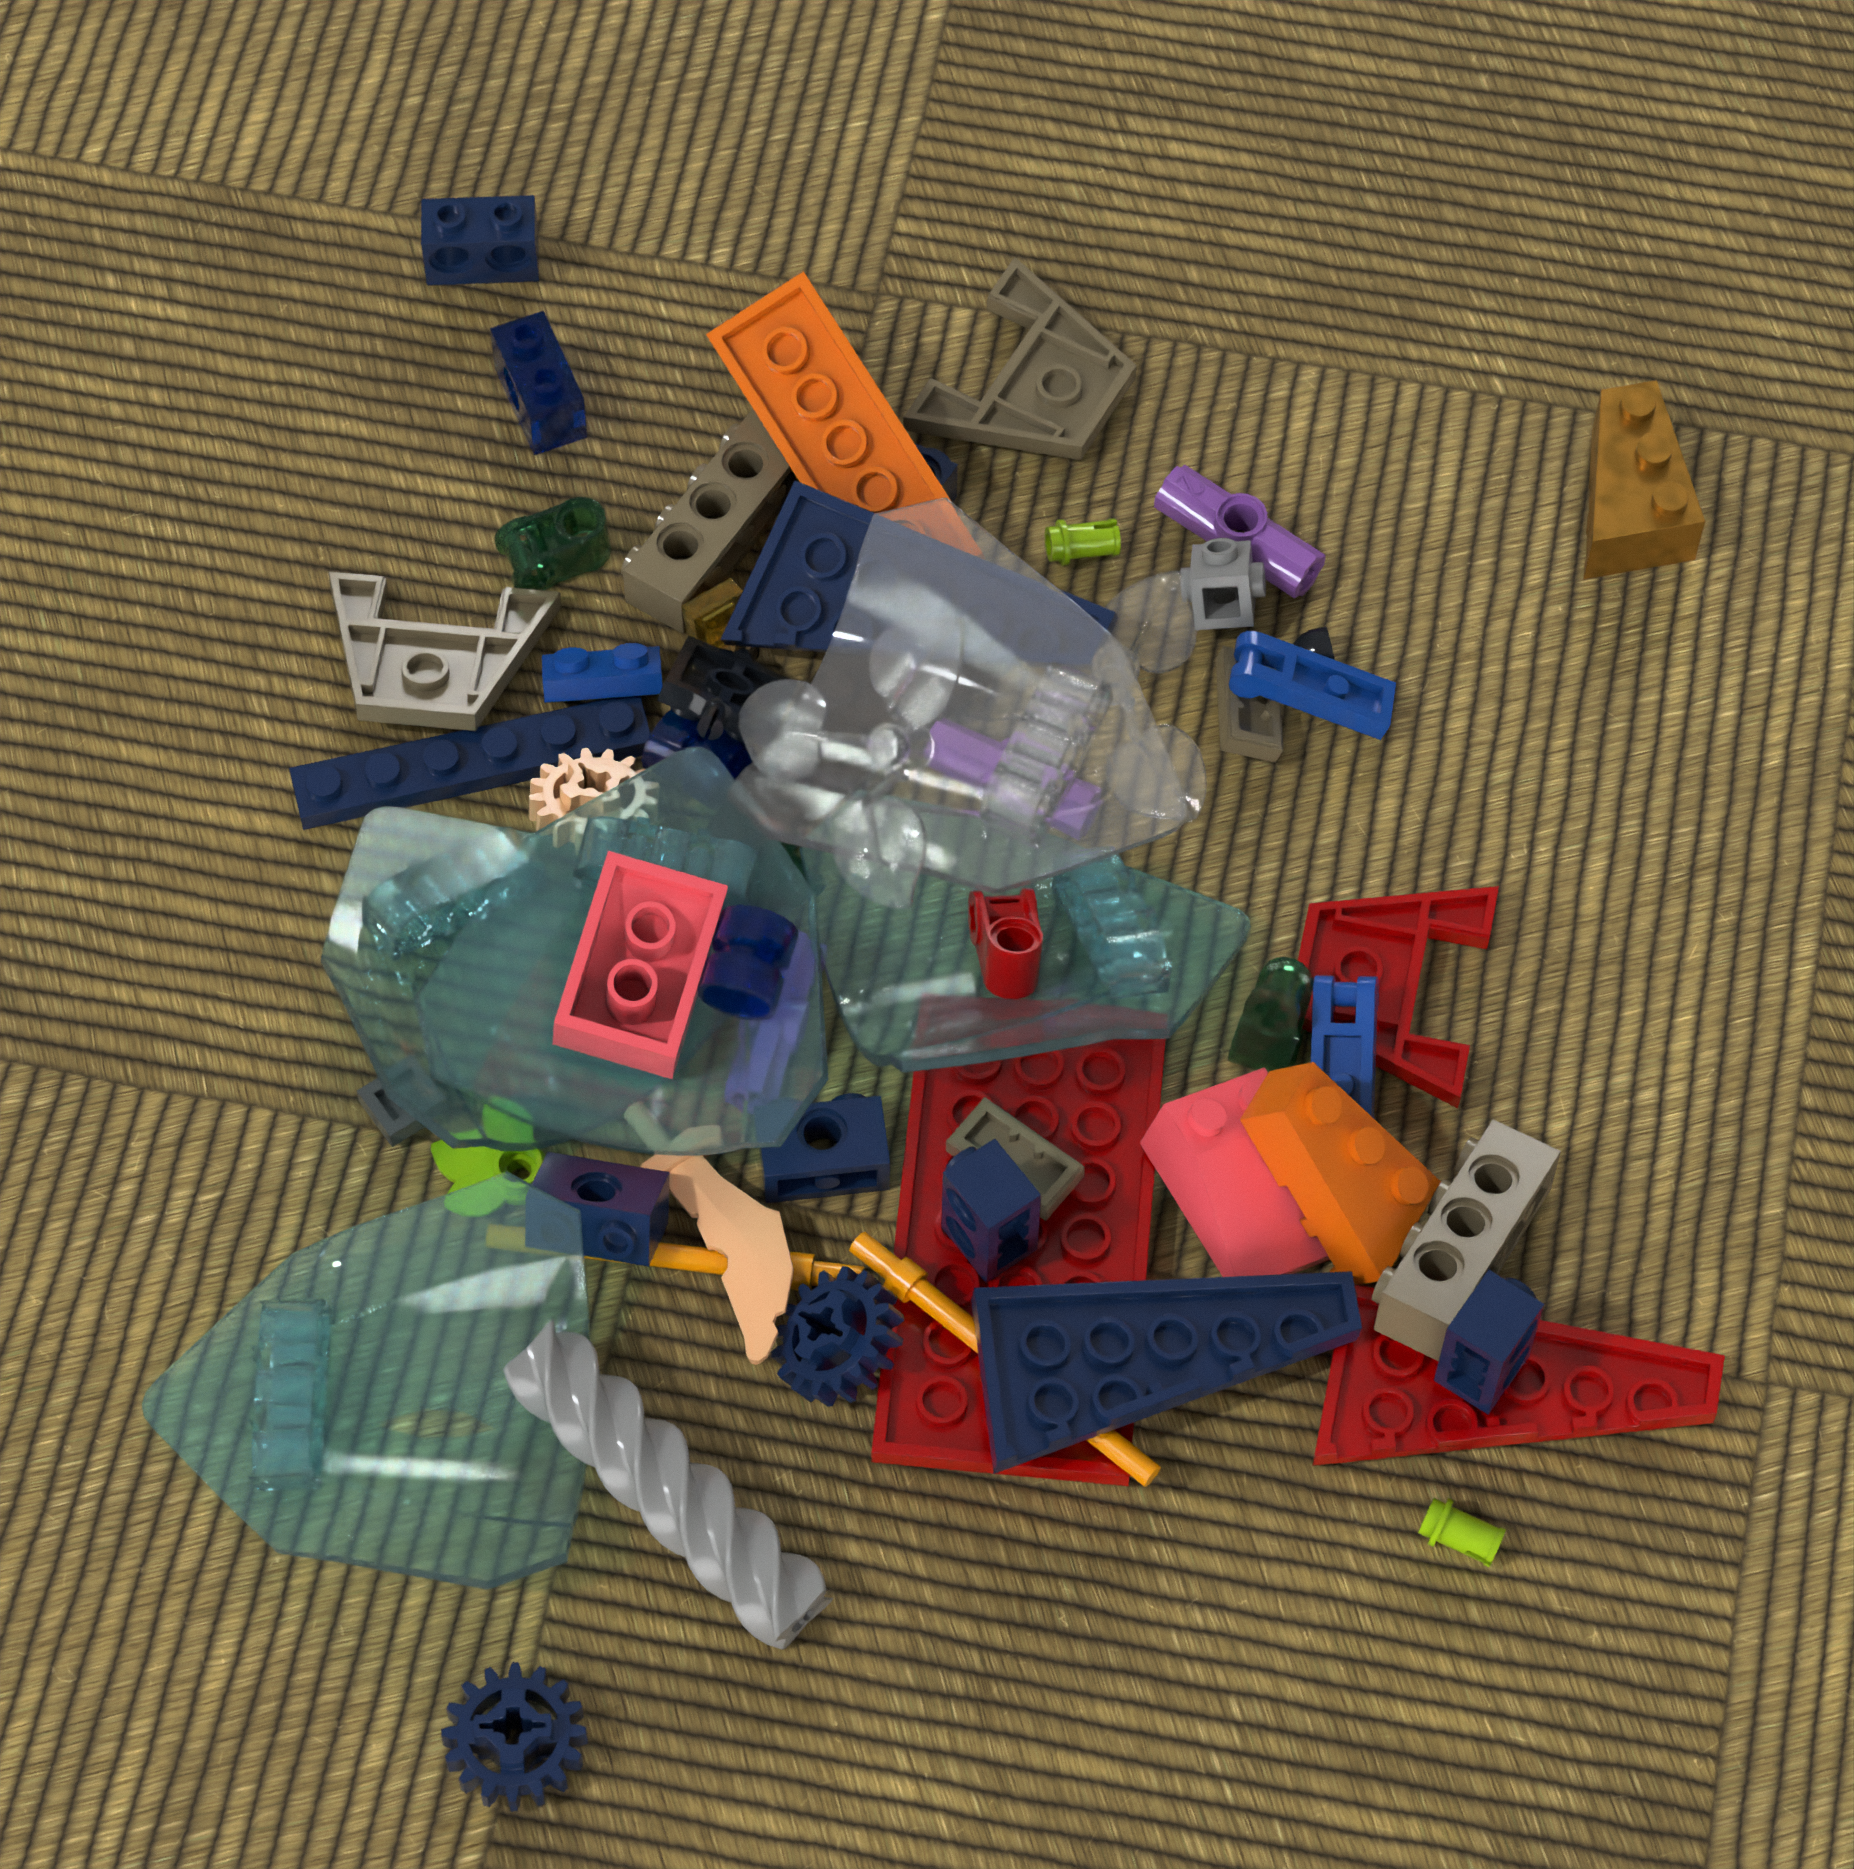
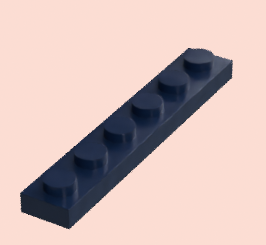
M629 696L604 699L480 726L476 731L462 730L291 767L289 770L302 828L306 830L530 781L532 778H540V766L545 763L558 767L559 754L565 753L575 760L580 758L582 748H588L593 757L599 758L607 749L613 750L615 761H621L629 756L635 758L653 754L654 751L641 697Z

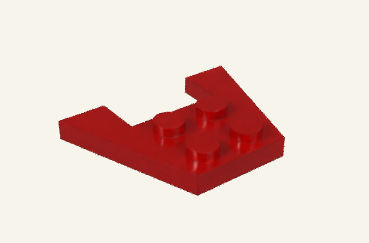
M1499 886L1309 903L1286 1020L1312 1033L1313 984L1315 975L1335 976L1336 982H1357L1358 976H1378L1379 1005L1377 1012L1376 1067L1458 1109L1470 1045L1410 1034V1026L1427 938L1487 950ZM1335 1006L1334 1023H1355L1356 1007Z

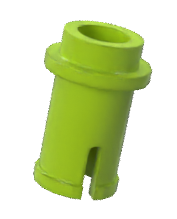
M1115 518L1068 525L1065 520L1061 519L1056 521L1055 526L1045 528V549L1048 560L1050 562L1059 561L1061 566H1068L1070 559L1106 555L1118 556L1120 554V530Z
M1433 1498L1418 1534L1429 1538L1427 1544L1434 1547L1437 1541L1482 1562L1484 1566L1490 1567L1506 1529L1493 1526L1452 1507L1454 1500L1450 1498L1447 1499L1446 1503Z

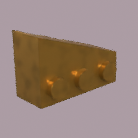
M1657 380L1601 390L1592 428L1589 511L1586 526L1587 545L1583 580L1688 562L1696 558L1706 521Z

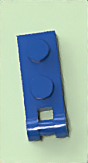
M1246 631L1237 637L1234 657L1238 663L1231 669L1228 684L1230 690L1235 695L1243 698H1254L1260 695L1379 740L1382 739L1390 727L1396 682L1261 632Z
M1315 975L1313 984L1311 1062H1314L1374 1118L1377 1012L1379 1005L1378 976H1358L1357 982H1336L1335 976ZM1335 1006L1356 1007L1355 1023H1334Z

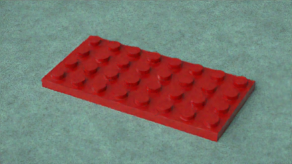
M922 997L893 1254L901 1260L908 1257L928 1273L926 1279L972 1317L971 1299L974 1288L1146 1280L1155 1167L1140 1145V1142L1160 1111L1167 1019ZM984 1097L1085 1167L1084 1177L1047 1221L1042 1218L1039 1219L1038 1250L987 1284L942 1229L943 1172L947 1164L954 1157L946 1151V1141ZM898 1299L893 1307L904 1315V1321L892 1328V1331L903 1338V1344L895 1348H889L886 1356L894 1363L892 1369H880L871 1462L994 1474L978 1353L914 1302L909 1300L903 1303ZM1134 1422L1114 1429L1129 1442L1133 1443ZM1087 1440L995 1473L1129 1486L1130 1475Z

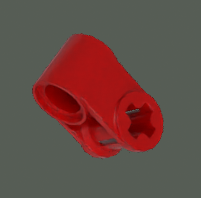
M1022 888L1020 894L997 896H984L981 890L971 891L968 899L969 933L971 942L976 947L983 983L986 989L995 996L1004 999L1016 1000L1031 995L1038 986L1043 933L1038 919L1037 900L1034 889Z

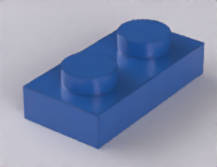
M626 643L615 647L613 650L586 651L582 648L569 647L558 650L554 654L542 655L544 703L660 694L663 687L660 646L646 647L639 643Z

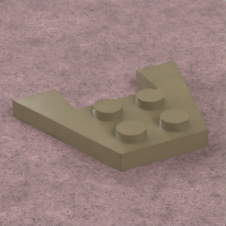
M1014 257L987 297V310L1030 330L981 401L931 378L904 415L903 427L909 432L1082 460L1136 379L1137 365Z
M328 571L330 590L358 721L476 731L561 609L560 592L505 587V589H502L494 629L382 619L388 594L386 578L376 575Z

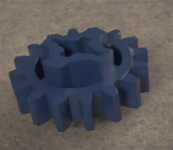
M842 1266L837 1279L825 1270L819 1272L818 1287L812 1290L802 1283L798 1287L802 1300L797 1306L787 1304L785 1314L789 1316L788 1322L785 1325L776 1326L779 1333L777 1337L783 1341V1344L771 1351V1358L782 1365L777 1375L789 1384L792 1390L809 1402L818 1399L827 1407H833L838 1394L850 1403L856 1401L857 1386L862 1383L872 1390L876 1388L877 1381L873 1373L878 1367L892 1369L894 1363L886 1354L889 1348H895L903 1344V1338L893 1332L892 1328L904 1321V1315L893 1307L898 1300L896 1295L867 1271L863 1270L858 1275L848 1266Z
M512 1662L508 1678L499 1679L497 1673L491 1667L486 1668V1685L479 1689L474 1684L466 1681L461 1686L467 1703L465 1705L448 1703L446 1708L448 1719L456 1725L441 1729L443 1746L453 1749L445 1755L449 1772L463 1770L459 1777L461 1790L465 1794L473 1791L480 1785L482 1787L481 1797L483 1805L489 1808L499 1795L507 1796L510 1811H518L521 1796L529 1794L538 1807L545 1805L543 1788L552 1785L555 1789L564 1792L568 1788L567 1778L563 1772L564 1768L581 1770L583 1766L582 1754L573 1748L588 1744L586 1727L577 1724L584 1718L581 1702L572 1701L566 1703L570 1692L568 1683L565 1680H561L549 1688L547 1686V1672L544 1667L539 1666L530 1679L522 1676L519 1662ZM528 1700L542 1705L551 1714H539L528 1704ZM498 1703L489 1713L482 1715L488 1708ZM523 1729V1733L519 1736L518 1744H506V1741L510 1738L511 1730ZM474 1754H478L479 1759H491L501 1769V1774L486 1768L478 1761ZM548 1758L541 1766L530 1771L541 1759Z

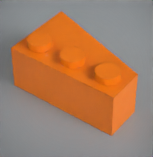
M1314 1062L1269 1071L1240 1118L1242 1125L1279 1187L1287 1186L1304 1214V1217L1299 1220L1309 1237L1317 1236L1334 1265L1329 1272L1352 1271L1355 1285L1378 1282L1385 1268L1393 1266L1400 1254L1407 1234L1416 1222L1418 1223L1441 1181Z

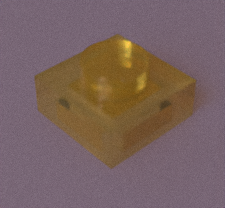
M731 578L710 590L700 593L694 599L681 606L687 636H692L718 648L725 645L720 639L743 592Z

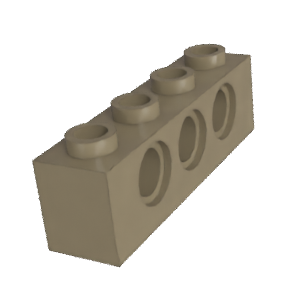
M754 409L749 412L740 425L734 423L728 428L721 440L719 451L708 465L702 463L695 469L688 482L687 491L675 505L669 504L662 510L656 521L654 532L643 546L636 545L629 551L621 568L626 603L682 634L687 631L780 513L794 481L799 482ZM741 476H753L751 478H740ZM720 516L721 518L708 519L707 517ZM676 557H689L688 559H685V560H675V559H674V558H676Z
M1494 1119L1480 1140L1470 1137L1456 1163L1455 1171L1459 1173L1452 1183L1445 1179L1441 1181L1431 1199L1428 1208V1214L1431 1216L1425 1226L1417 1222L1412 1226L1400 1251V1257L1403 1260L1397 1269L1387 1266L1375 1286L1372 1301L1378 1303L1379 1307L1374 1330L1439 1361L1447 1327L1487 1271L1491 1270L1497 1275L1499 1274L1549 1194L1561 1151Z

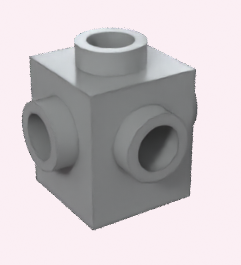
M1215 538L1204 544L1192 545L1190 567L1181 568L1180 582L1183 603L1192 602L1195 630L1254 626L1256 598L1266 597L1264 563H1253L1251 540L1234 541L1229 538Z

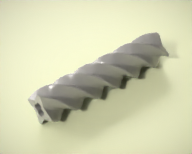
M553 1319L546 1324L526 1349L505 1365L503 1371L508 1386L523 1407L541 1420L551 1423L553 1432L569 1453L583 1463L595 1467L598 1477L605 1488L617 1501L641 1513L648 1530L662 1546L675 1554L686 1557L688 1566L695 1578L710 1593L722 1600L731 1602L741 1624L755 1638L766 1645L784 1650L803 1628L832 1602L833 1598L824 1597L827 1590L824 1576L820 1568L811 1559L798 1554L781 1552L778 1530L769 1517L757 1510L735 1507L732 1485L728 1477L720 1469L711 1465L690 1462L687 1441L678 1427L664 1420L645 1418L641 1394L630 1380L620 1376L600 1374L597 1352L593 1343L585 1336L575 1332H555Z

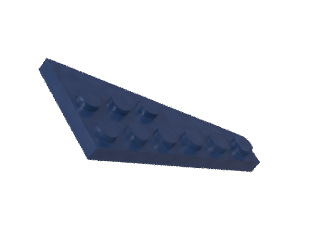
M794 481L720 640L725 645L1094 672L1118 620L1116 612L803 483Z
M1352 1271L974 1288L971 1303L993 1473H998L1356 1341L1361 1332L1362 1324Z

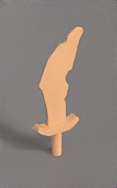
M637 1103L627 1110L624 1119L654 1154V1156L642 1163L641 1167L670 1172L669 1191L691 1218H698L696 1225L708 1251H717L728 1259V1268L721 1279L744 1336L747 1358L751 1364H760L768 1358L779 1334L775 1322L778 1316L786 1313L794 1273L780 1212L766 1208L724 1179L706 1160L713 1152L728 1148V1139L723 1128L707 1127L693 1129L674 1140L644 1103Z

